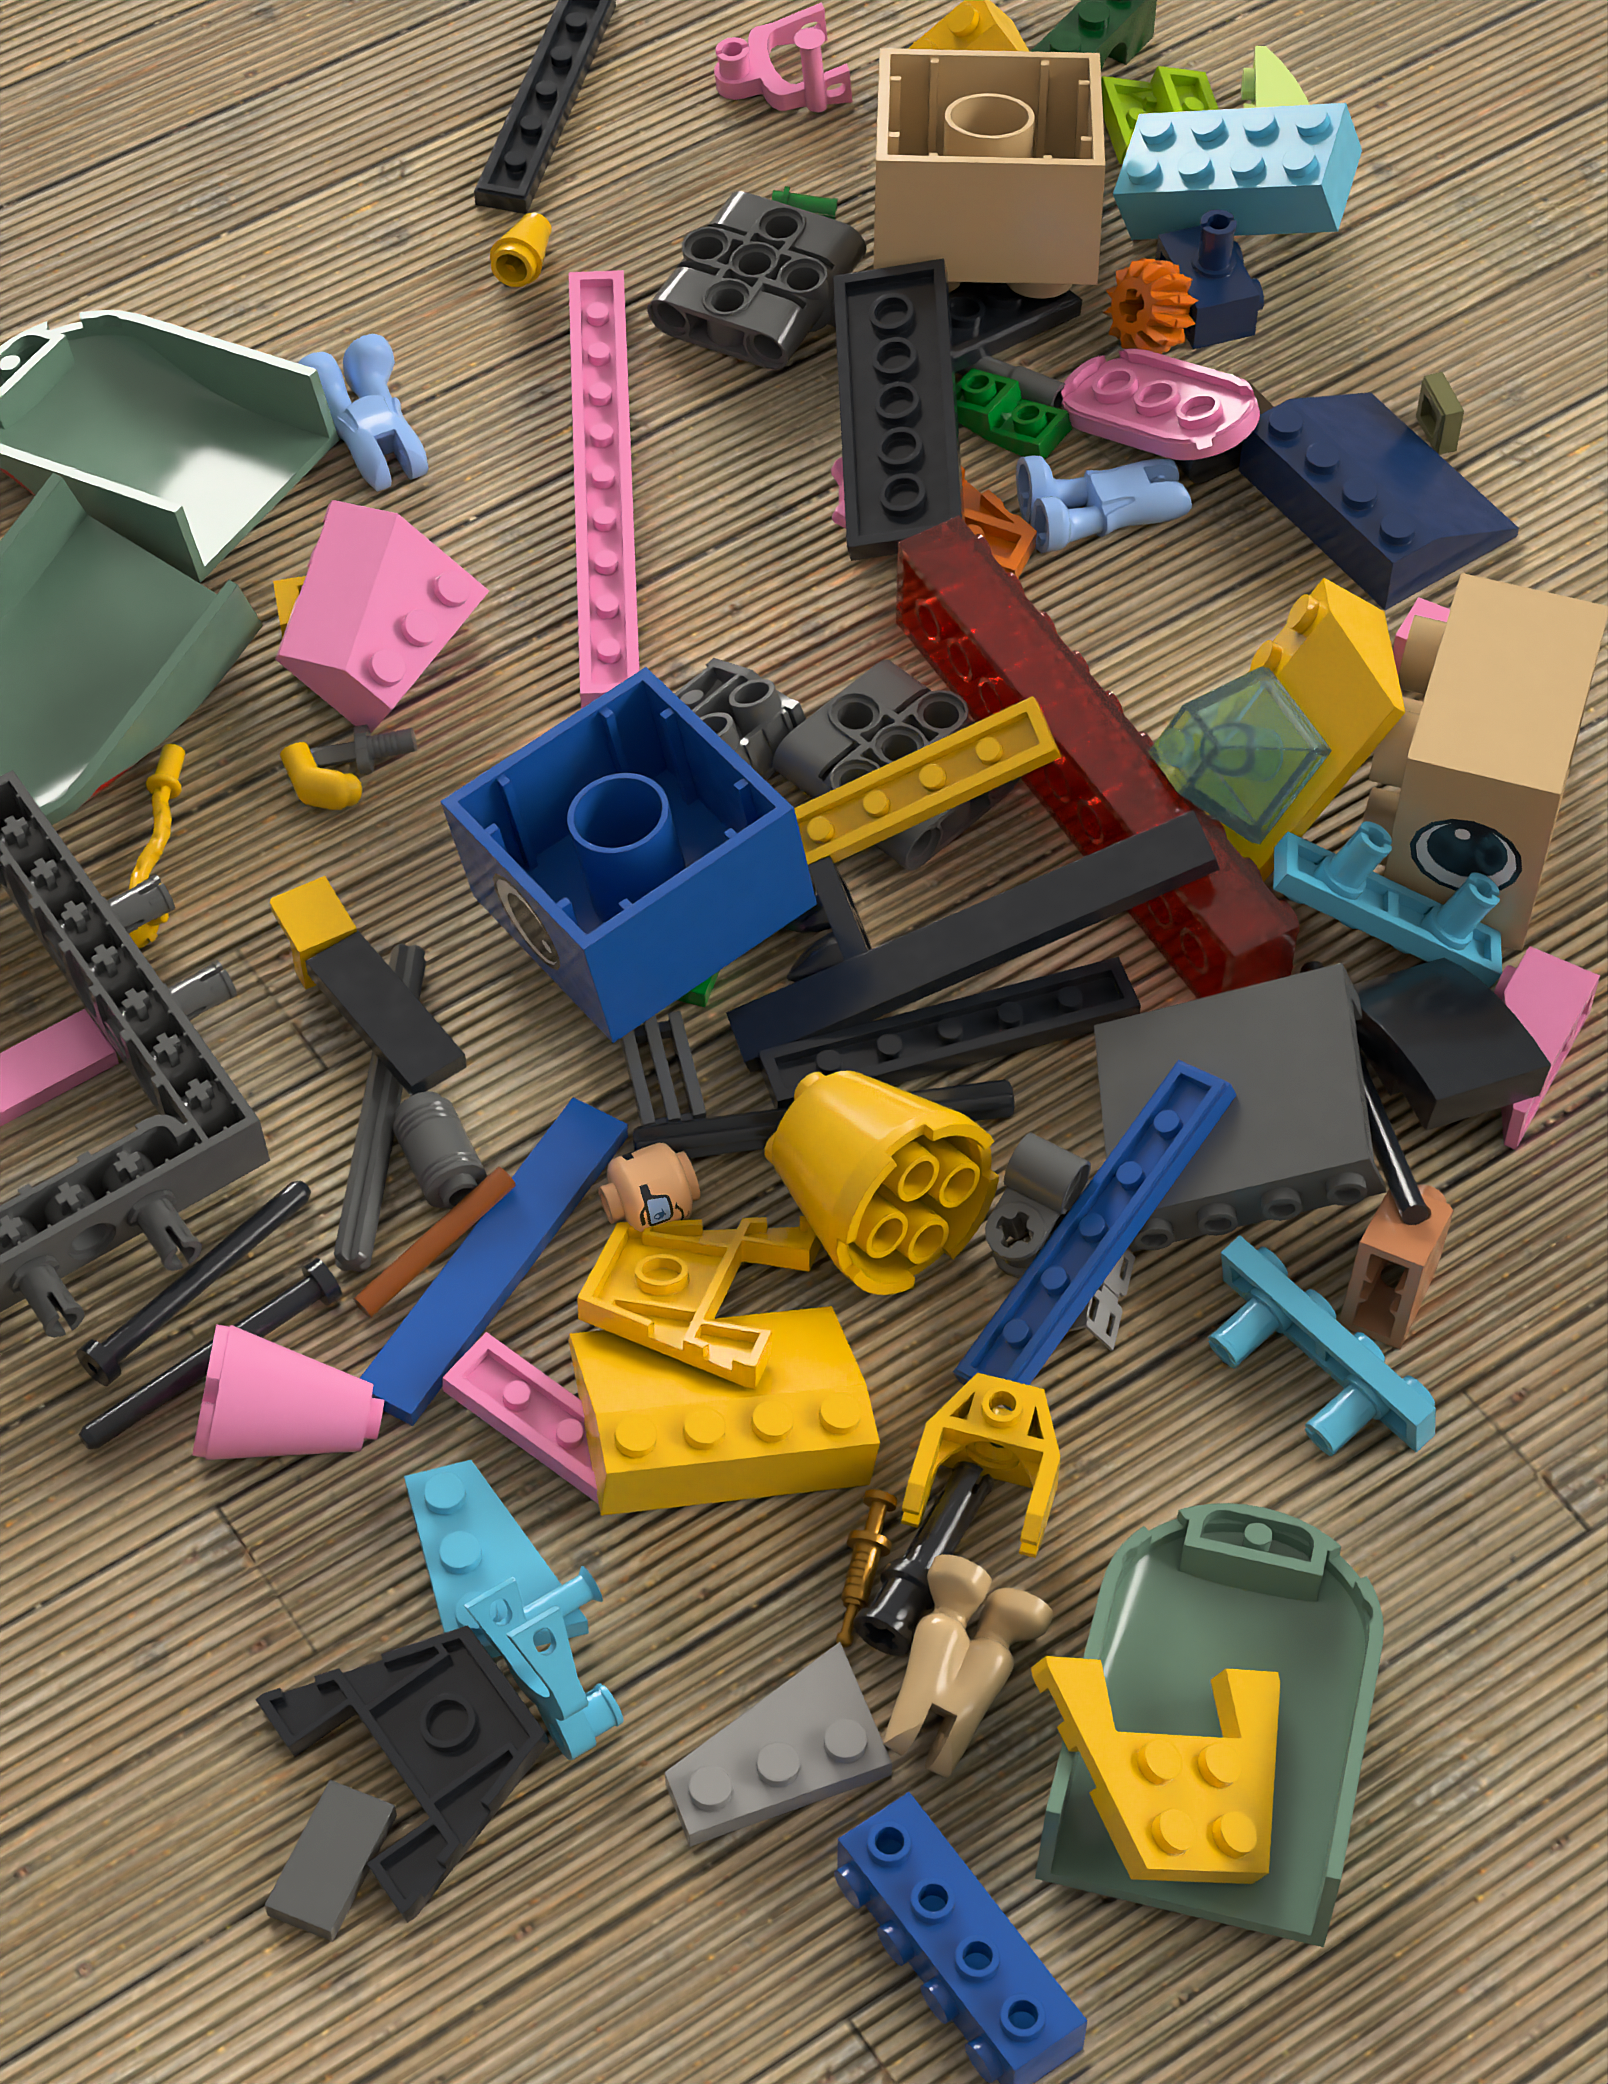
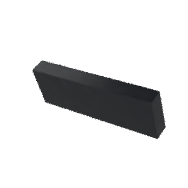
M359 931L305 961L309 977L410 1096L428 1091L467 1067L465 1053Z

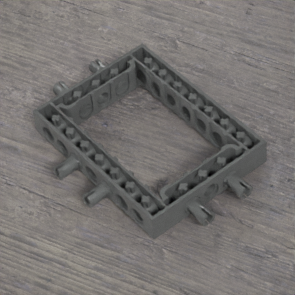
M12 770L0 776V884L160 1114L135 1124L136 1131L91 1155L87 1151L76 1157L77 1164L33 1188L30 1184L18 1189L19 1196L0 1206V1313L26 1298L43 1325L45 1333L49 1337L55 1338L66 1335L65 1330L58 1321L60 1317L57 1311L61 1313L72 1331L80 1325L85 1317L84 1310L75 1301L61 1278L141 1233L145 1234L167 1270L175 1271L183 1268L181 1261L176 1255V1252H178L177 1247L186 1261L191 1264L200 1255L202 1244L193 1236L178 1212L270 1161L259 1118L190 1022V1020L208 1009L237 996L236 988L226 969L223 970L222 964L216 960L194 975L170 987H167L165 983L163 984L129 935L130 932L147 922L175 910V905L164 883L160 884V877L154 874L132 889L106 900L104 896H101Z

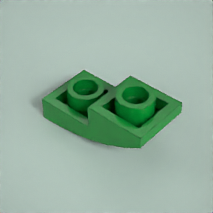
M971 368L956 385L958 422L989 442L1022 457L1035 455L1041 456L1045 460L1072 430L1068 411L1022 399L1018 380Z

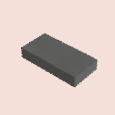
M329 1780L265 1903L267 1916L333 1942L370 1870L367 1863L377 1856L397 1817L395 1805Z

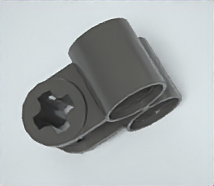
M1031 1132L1026 1134L1020 1141L1009 1160L1004 1175V1185L1007 1188L992 1214L988 1217L985 1226L986 1240L993 1252V1257L998 1267L1007 1275L1016 1278L1022 1277L1038 1255L1036 1252H1040L1091 1181L1088 1179L1091 1170V1163ZM1025 1232L1029 1233L1031 1240L1028 1244L1023 1241H1017L1012 1248H1009L1006 1241L1009 1237L1020 1239L1024 1236Z

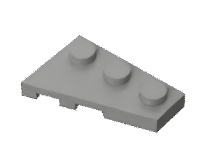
M839 1642L665 1771V1785L691 1847L891 1776L892 1762L885 1745H883L882 1738L843 1647Z

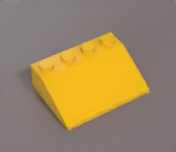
M1326 578L1320 581L1310 595L1304 594L1295 602L1284 628L1273 641L1267 640L1259 647L1253 657L1248 673L1237 686L1231 685L1223 692L1217 702L1215 714L1202 730L1196 729L1187 737L1180 751L1179 759L1182 765L1184 789L1244 887L1253 892H1256L1274 871V847L1287 832L1299 837L1305 834L1405 714L1385 612Z
M832 1306L714 1319L715 1322L772 1331V1354L756 1389L744 1387L606 1330L569 1334V1346L578 1395L582 1401L584 1427L592 1471L595 1474L601 1516L866 1486L871 1483L880 1445L866 1382Z

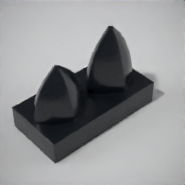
M830 855L808 865L814 882L813 889L817 904L783 928L800 933H817L831 928L833 931L815 941L799 956L786 976L788 981L797 982L873 949L850 890Z

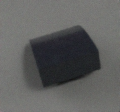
M1441 958L1353 984L1360 998L1362 1019L1355 1020L1358 1044L1388 1094L1391 1096L1402 1092L1426 1131L1540 1095L1551 1068V1063L1534 1038L1506 1004L1479 978L1462 966L1446 958Z

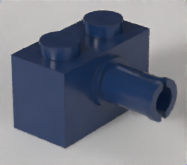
M1225 210L1208 211L1202 216L1199 226L1159 234L1157 239L1155 260L1170 261L1175 265H1179L1180 274H1184V276L1192 279L1188 295L1199 300L1190 307L1189 315L1196 324L1184 328V333L1193 350L1254 336L1258 311H1261L1264 307V295L1261 284L1257 278L1250 277L1244 266L1241 248L1236 241H1233L1237 221L1234 220L1233 214Z

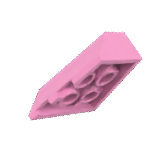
M332 500L324 516V525L318 543L313 548L307 566L309 567L300 595L295 600L275 660L353 725L361 726L367 724L370 733H372L479 605L489 590L398 513Z

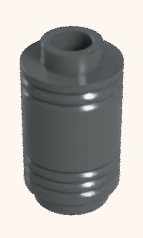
M427 1091L410 1096L397 1107L394 1114L393 1131L427 1202L436 1208L452 1209L487 1177L486 1171L453 1104L448 1099L441 1097L440 1094Z

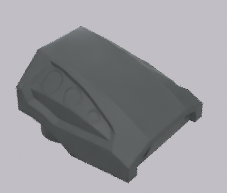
M713 658L706 664V669L674 694L764 780H767L777 772L774 770L772 763L778 746L793 729L806 720L801 704L776 690L771 680L762 679L753 670Z

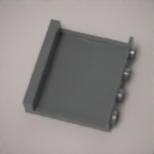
M1343 963L1094 1025L1106 1159L1178 1059L1229 1082L1237 1095L1131 1242L1129 1248L1132 1252L1143 1249L1160 1250L1170 1246L1173 1242L1202 1235H1224L1232 1232L1237 1227L1267 1220H1288L1296 1217L1301 1212L1331 1205H1352L1362 1201L1365 1197L1386 1193L1385 1182L1374 1162L1355 1020L1362 1019L1360 998Z

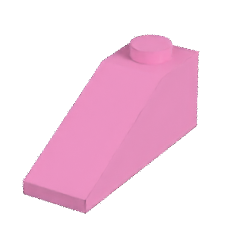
M1531 946L1528 947L1517 968L1510 965L1505 967L1494 991L1516 1015L1551 1063V1068L1539 1096L1501 1107L1504 1145L1515 1150L1590 1014L1600 978L1598 974Z

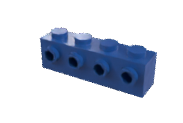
M910 1792L838 1838L837 1870L834 1871V1876L842 1893L855 1908L859 1909L865 1905L880 1924L877 1928V1933L887 1953L898 1965L903 1966L907 1962L911 1965L924 1983L921 1985V1992L927 2005L943 2024H947L952 2020L968 2041L965 2044V2050L972 2065L986 2082L992 2083L997 2079L1000 2084H1033L1083 2049L1087 2019Z

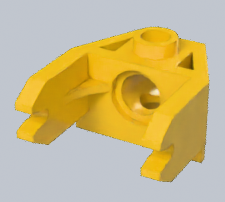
M977 1372L926 1422L902 1505L904 1513L901 1524L919 1527L940 1465L953 1468L957 1462H971L984 1469L980 1474L981 1476L990 1474L993 1479L1032 1488L1020 1537L1019 1554L1036 1558L1058 1486L1061 1457L1044 1389ZM998 1405H1006L1010 1407L1012 1411L998 1407ZM990 1442L995 1443V1444H998V1445H1001V1446H1004V1447H1002V1448H996V1447L993 1446Z

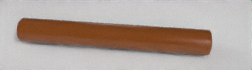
M498 1166L353 1298L360 1310L369 1318H372L516 1186L512 1177L503 1168Z

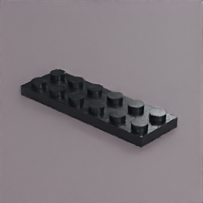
M943 258L833 276L846 539L851 561L964 545L966 544L949 284L945 260Z

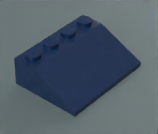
M1371 392L1288 399L1260 414L1255 429L1242 441L1238 471L1384 610L1391 608L1518 536L1519 527Z

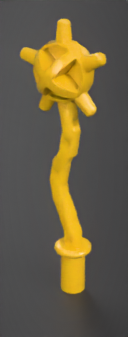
M166 744L163 746L155 774L147 778L146 788L152 794L151 803L154 829L149 843H147L138 857L135 868L130 876L129 890L148 879L151 870L162 856L166 843L170 838L172 817L169 800L178 797L182 791L178 779L186 755L185 750L179 745ZM168 913L147 922L129 933L139 949L146 946L149 942L153 943L156 940L159 925L168 921Z

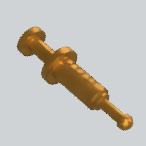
M870 1489L865 1491L863 1503L870 1508L864 1530L850 1531L846 1542L853 1549L841 1595L846 1612L841 1631L836 1635L837 1644L840 1642L843 1648H847L853 1643V1620L858 1611L868 1606L880 1557L888 1556L892 1548V1542L882 1536L881 1531L886 1512L896 1510L898 1499L894 1495L882 1490Z

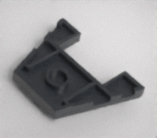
M468 1625L381 1654L382 1660L344 1673H342L340 1668L314 1676V1683L287 1692L277 1688L265 1692L255 1699L294 1757L354 1715H358L422 1806L429 1819L367 1863L407 1923L417 1917L550 1743L545 1731Z

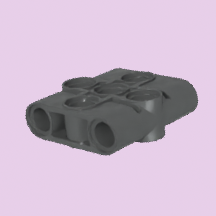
M737 191L730 195L707 227L693 230L684 238L682 242L683 259L648 304L647 313L653 324L671 337L768 369H782L809 332L820 330L831 321V301L834 299L833 276L852 273L866 254L867 247L860 233L846 223L748 192Z
M882 660L793 729L778 746L772 764L774 770L815 799L964 729L975 722L968 718L967 704L959 695L951 691H931L890 660ZM1021 776L874 845L909 871L916 870L1004 799L1017 785Z

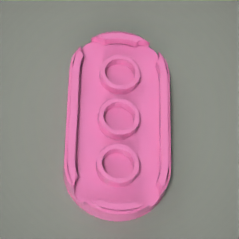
M1124 349L1123 351H1118L1120 358L1107 362L1104 355L1094 357L1077 367L1064 382V388L1061 390L1063 409L1068 411L1071 425L1074 428L1175 460L1203 459L1235 447L1252 433L1260 416V410L1253 389L1246 380L1143 349Z

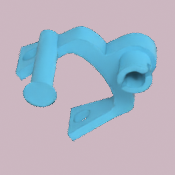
M581 1566L578 1576L525 1607L522 1604L517 1580L513 1577L463 1605L483 1630L487 1640L503 1656L517 1685L536 1704L552 1739L568 1760H573L595 1747V1738L624 1722L616 1700L605 1685L598 1683L592 1690L585 1693L577 1677L563 1617L591 1600L603 1601L597 1583L584 1566ZM497 1599H503L508 1610L507 1616L496 1623L493 1621L489 1609L492 1602ZM547 1628L551 1636V1645L546 1651L538 1652L533 1642V1636L540 1630Z

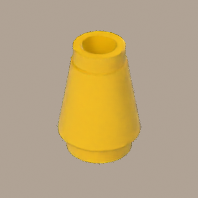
M538 213L525 214L520 221L493 244L490 250L491 270L494 276L503 284L510 287H522L539 277L549 236L552 231L550 222L543 215Z

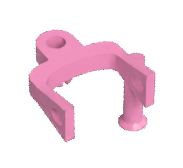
M822 2L773 23L755 27L749 34L748 43L736 37L727 38L718 43L715 48L718 63L714 68L718 93L726 99L732 100L763 94L766 101L779 111L807 107L810 111L819 113L825 111L829 104L851 103L850 71L847 63L825 73L823 72L821 45L824 41H827L825 10ZM818 22L814 27L801 29L805 24ZM796 44V46L800 47L803 82L790 84L776 72L769 57L772 48L775 46ZM842 83L839 88L826 90L831 85Z

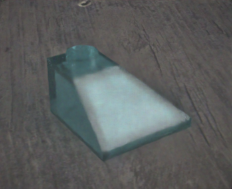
M1261 666L1183 704L1148 752L1180 795L1251 843L1261 844L1332 749L1270 668Z

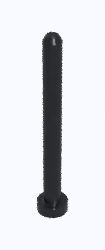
M301 1180L290 1182L102 1343L90 1339L76 1351V1355L86 1372L103 1386L110 1385L121 1375L119 1363L308 1202L311 1195L308 1185Z
M315 1258L302 1267V1273L305 1278L233 1326L263 1338L319 1299L325 1305H330L342 1297L341 1288L328 1267L319 1258ZM213 1339L84 1425L79 1433V1437L86 1448H100L207 1376Z

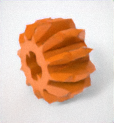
M1142 258L1138 261H1132L1130 267L1116 270L1117 286L1105 289L1112 299L1111 307L1103 312V314L1113 318L1109 335L1120 339L1123 349H1143L1158 354L1169 352L1171 346L1174 347L1177 344L1185 343L1184 328L1196 324L1189 315L1190 307L1199 300L1188 295L1192 279L1184 276V274H1180L1179 265H1175L1170 261Z

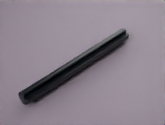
M1005 1079L909 1091V1093L960 1112L973 1121L1010 1117L1013 1115L1015 1108L1010 1081ZM789 1107L638 1126L633 1131L634 1151L656 1143H665L675 1153L684 1151L688 1158L765 1149L768 1139L777 1131Z

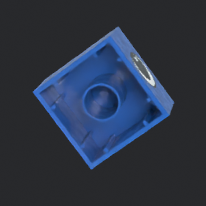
M644 667L440 801L473 896L612 1043L631 1032L817 904L794 807L647 667Z

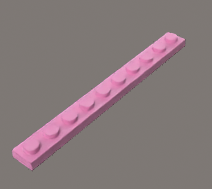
M624 270L569 272L581 709L640 671Z

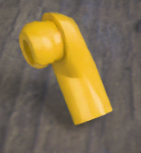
M294 743L281 751L280 758L298 798L305 805L329 810H342L346 806H354L359 802L362 796V785L359 779L352 773L343 774L336 770L318 768L307 743Z

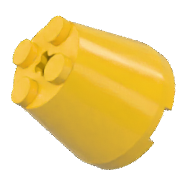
M840 1071L827 1076L821 1072H813L803 1078L795 1089V1101L786 1111L777 1131L766 1143L764 1151L766 1159L774 1165L779 1177L833 1263L846 1277L862 1290L876 1295L896 1294L914 1288L916 1274L930 1266L944 1253L954 1259L970 1242L984 1221L995 1197L1000 1177L991 1170L992 1155L990 1146L995 1141L990 1134L966 1115L855 1071Z

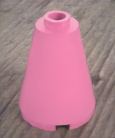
M216 1324L192 1456L206 1458L205 1460L360 1452L364 1438L373 1440L378 1438L384 1400L372 1398L373 1384L233 1325L229 1327Z

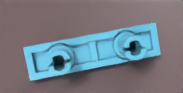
M1370 821L1363 822L1337 854L1290 832H1287L1274 847L1273 890L1284 894L1291 901L1305 904L1339 920L1349 928L1359 929L1389 943L1402 953L1412 954L1427 962L1446 958L1465 968L1489 988L1500 978L1502 974L1501 932L1480 922L1500 901V898L1497 897L1500 894L1497 885L1487 876L1480 873H1471L1444 905L1373 872L1384 857L1391 852L1392 846L1390 845L1392 839L1383 827Z
M1239 1235L1221 1252L1223 1281L1245 1299L1247 1303L1208 1337L1209 1345L1224 1363L1234 1369L1275 1331L1283 1333L1344 1389L1305 1424V1431L1308 1437L1320 1450L1329 1456H1333L1372 1418L1380 1420L1416 1453L1435 1436L1436 1408L1434 1407L1435 1401L1429 1391L1414 1377L1406 1375L1402 1379L1384 1363V1354L1367 1335L1362 1332H1356L1353 1335L1336 1320L1334 1309L1322 1295L1313 1289H1308L1304 1292L1288 1278L1286 1267L1272 1251L1263 1246L1256 1250Z

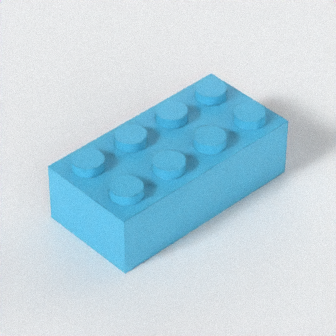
M1346 103L1139 114L1113 196L1131 240L1158 239L1159 234L1199 226L1201 218L1206 212L1217 209L1233 214L1234 220L1237 221L1234 236L1338 232L1362 148Z

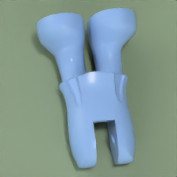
M377 334L363 335L354 340L345 351L343 357L344 377L348 386L359 398L353 403L348 396L341 369L331 354L323 351L315 352L303 357L298 362V364L317 369L338 437L346 443L359 472L374 490L378 492L391 487V475L384 457L386 454L394 452L410 480L421 477L428 472V461L424 447L402 415L399 399L396 397L392 398L387 386L395 361L392 348L383 336Z
M1041 456L1020 457L1017 462L1016 486L1021 515L1028 524L1031 523V526L1037 530L1035 548L1040 553L1061 550L1070 542L1094 534L1103 537L1123 527L1175 520L1186 515L1192 508L1190 495L1184 485L1178 482L1179 471L1175 462L1171 459H1149L1108 470H1086L1084 477L1074 479H1055L1050 466Z

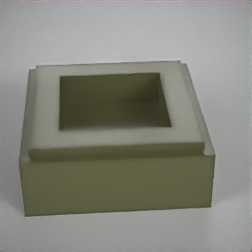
M1443 372L1426 375L1421 384L1416 418L1434 451L1439 455L1457 451L1464 410Z

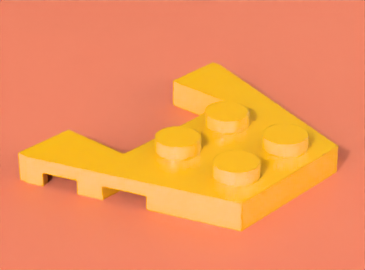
M799 1216V1227L767 1228V1217L742 1218L737 1229L703 1230L702 1219L674 1220L645 1228L642 1232L636 1230L628 1222H617L577 1297L578 1319L744 1387L756 1389L772 1354V1331L715 1322V1316L742 1262L809 1272L822 1243L805 1216Z
M1045 1656L1031 1667L1032 1677L1040 1694L1048 1690L1050 1691L1064 1719V1722L1058 1725L1057 1729L1068 1751L1080 1752L1096 1785V1788L1090 1791L1089 1794L1131 1880L1253 1884L1269 1874L1280 1697V1678L1278 1672L1226 1668L1210 1680L1223 1738L1116 1731L1101 1660Z

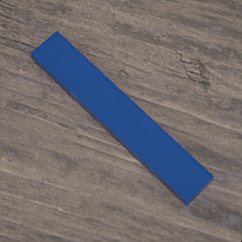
M1178 1059L957 1365L953 1373L961 1384L965 1385L977 1372L1026 1385L1031 1384L1237 1096L1229 1082ZM1002 1405V1406L1006 1407L1007 1409L1012 1410L1010 1407H1008V1406H1006V1405Z
M574 1097L569 1101L513 1175L512 1179L516 1186L481 1217L360 1377V1379L373 1384L372 1398L384 1400L383 1411L414 1426L443 1387L444 1375L475 1344L628 1138L627 1123Z

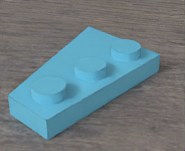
M472 1460L404 1476L443 1633L468 1625L491 1658L502 1656L487 1640L483 1630L463 1605L511 1577L517 1580L523 1607L562 1584ZM497 1599L492 1602L489 1612L494 1622L498 1623L507 1616L508 1610L503 1599ZM579 1608L563 1617L568 1638L589 1633L588 1620ZM547 1628L534 1634L533 1642L535 1647L551 1643V1636Z

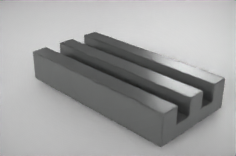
M681 1011L668 1013V1020L657 1022L656 1015L645 1021L644 1025L636 1027L620 1038L641 1126L707 1118ZM662 1039H672L690 1110L689 1113L680 1114ZM648 1042L666 1117L656 1119L654 1117L637 1047L639 1043Z

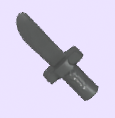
M366 724L354 727V742L310 749L318 768L356 761L360 774L369 775L374 772L375 759L416 752L417 742L413 728L371 736L369 727Z

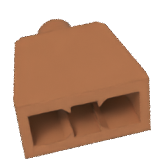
M1424 1184L1417 1186L1428 1209V1216L1417 1225H1408L1403 1222L1391 1191L1388 1189L1359 1243L1339 1323L1343 1327L1354 1332H1362L1369 1338L1400 1350L1438 1267L1454 1212L1438 1189ZM1389 1265L1405 1267L1395 1289L1387 1286L1381 1279V1271Z

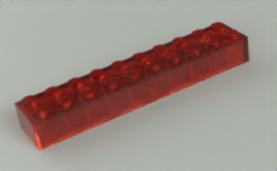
M957 516L898 542L896 623L950 691L959 695L966 702L968 713L975 722L981 721L1034 696L1040 705L1061 758L1022 775L1021 779L1083 857L1194 810L1217 859L1220 870L1128 909L1127 912L1195 997L1200 999L1291 976L1299 933V922L1291 906L1284 900L1279 901L1263 882L1256 864L1250 858L1242 857L1230 843L1225 829L1218 818L1212 814L1207 815L1196 802L1184 777L1177 772L1172 773L1162 761L1149 735L1144 731L1138 732L1124 715L1122 706L1114 693L1109 690H1103L1090 674L1084 657L1076 650L1071 651L1059 637L1050 616L1044 611L1039 612L1025 596L1023 587L1016 575L1012 572L1006 573L996 561L986 539L980 534L975 535L962 518Z

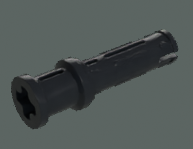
M960 1461L954 1465L951 1476L904 1556L889 1562L884 1567L880 1576L882 1586L870 1607L862 1608L855 1616L853 1627L856 1633L874 1649L893 1656H904L911 1649L914 1638L912 1635L913 1629L924 1610L932 1609L935 1606L927 1580V1574L934 1558L938 1555H953L984 1499L994 1487V1481L990 1474L984 1475L980 1483L975 1484L979 1475L984 1470L980 1466L967 1461Z

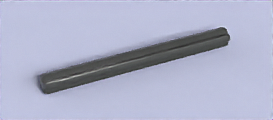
M401 943L392 949L389 966L419 1000L426 967L425 951L418 945L408 946ZM373 1051L334 1249L335 1264L343 1271L364 1272L371 1264L394 1140V1114L400 1105L403 1086Z

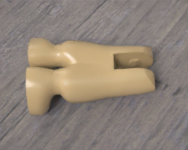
M938 1555L934 1558L927 1574L935 1609L932 1614L923 1617L917 1625L906 1674L888 1724L883 1745L900 1756L904 1755L914 1742L929 1710L944 1717L929 1750L925 1769L949 1778L966 1751L986 1711L1012 1672L1014 1659L1009 1651V1647L1015 1642L1036 1639L1044 1635L1054 1615L1048 1604L1037 1596L1019 1589L1001 1588L988 1596L980 1614L976 1633L973 1639L970 1640L965 1630L967 1623L986 1598L992 1578L983 1568L967 1559L954 1555Z

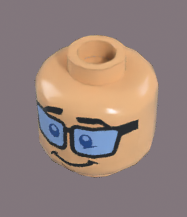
M656 1143L612 1159L607 1169L608 1184L598 1188L601 1204L611 1224L619 1221L628 1222L640 1232L644 1231L645 1228L674 1220H688L692 1215L693 1202L700 1200L701 1196L695 1171L684 1151L675 1153L665 1143Z

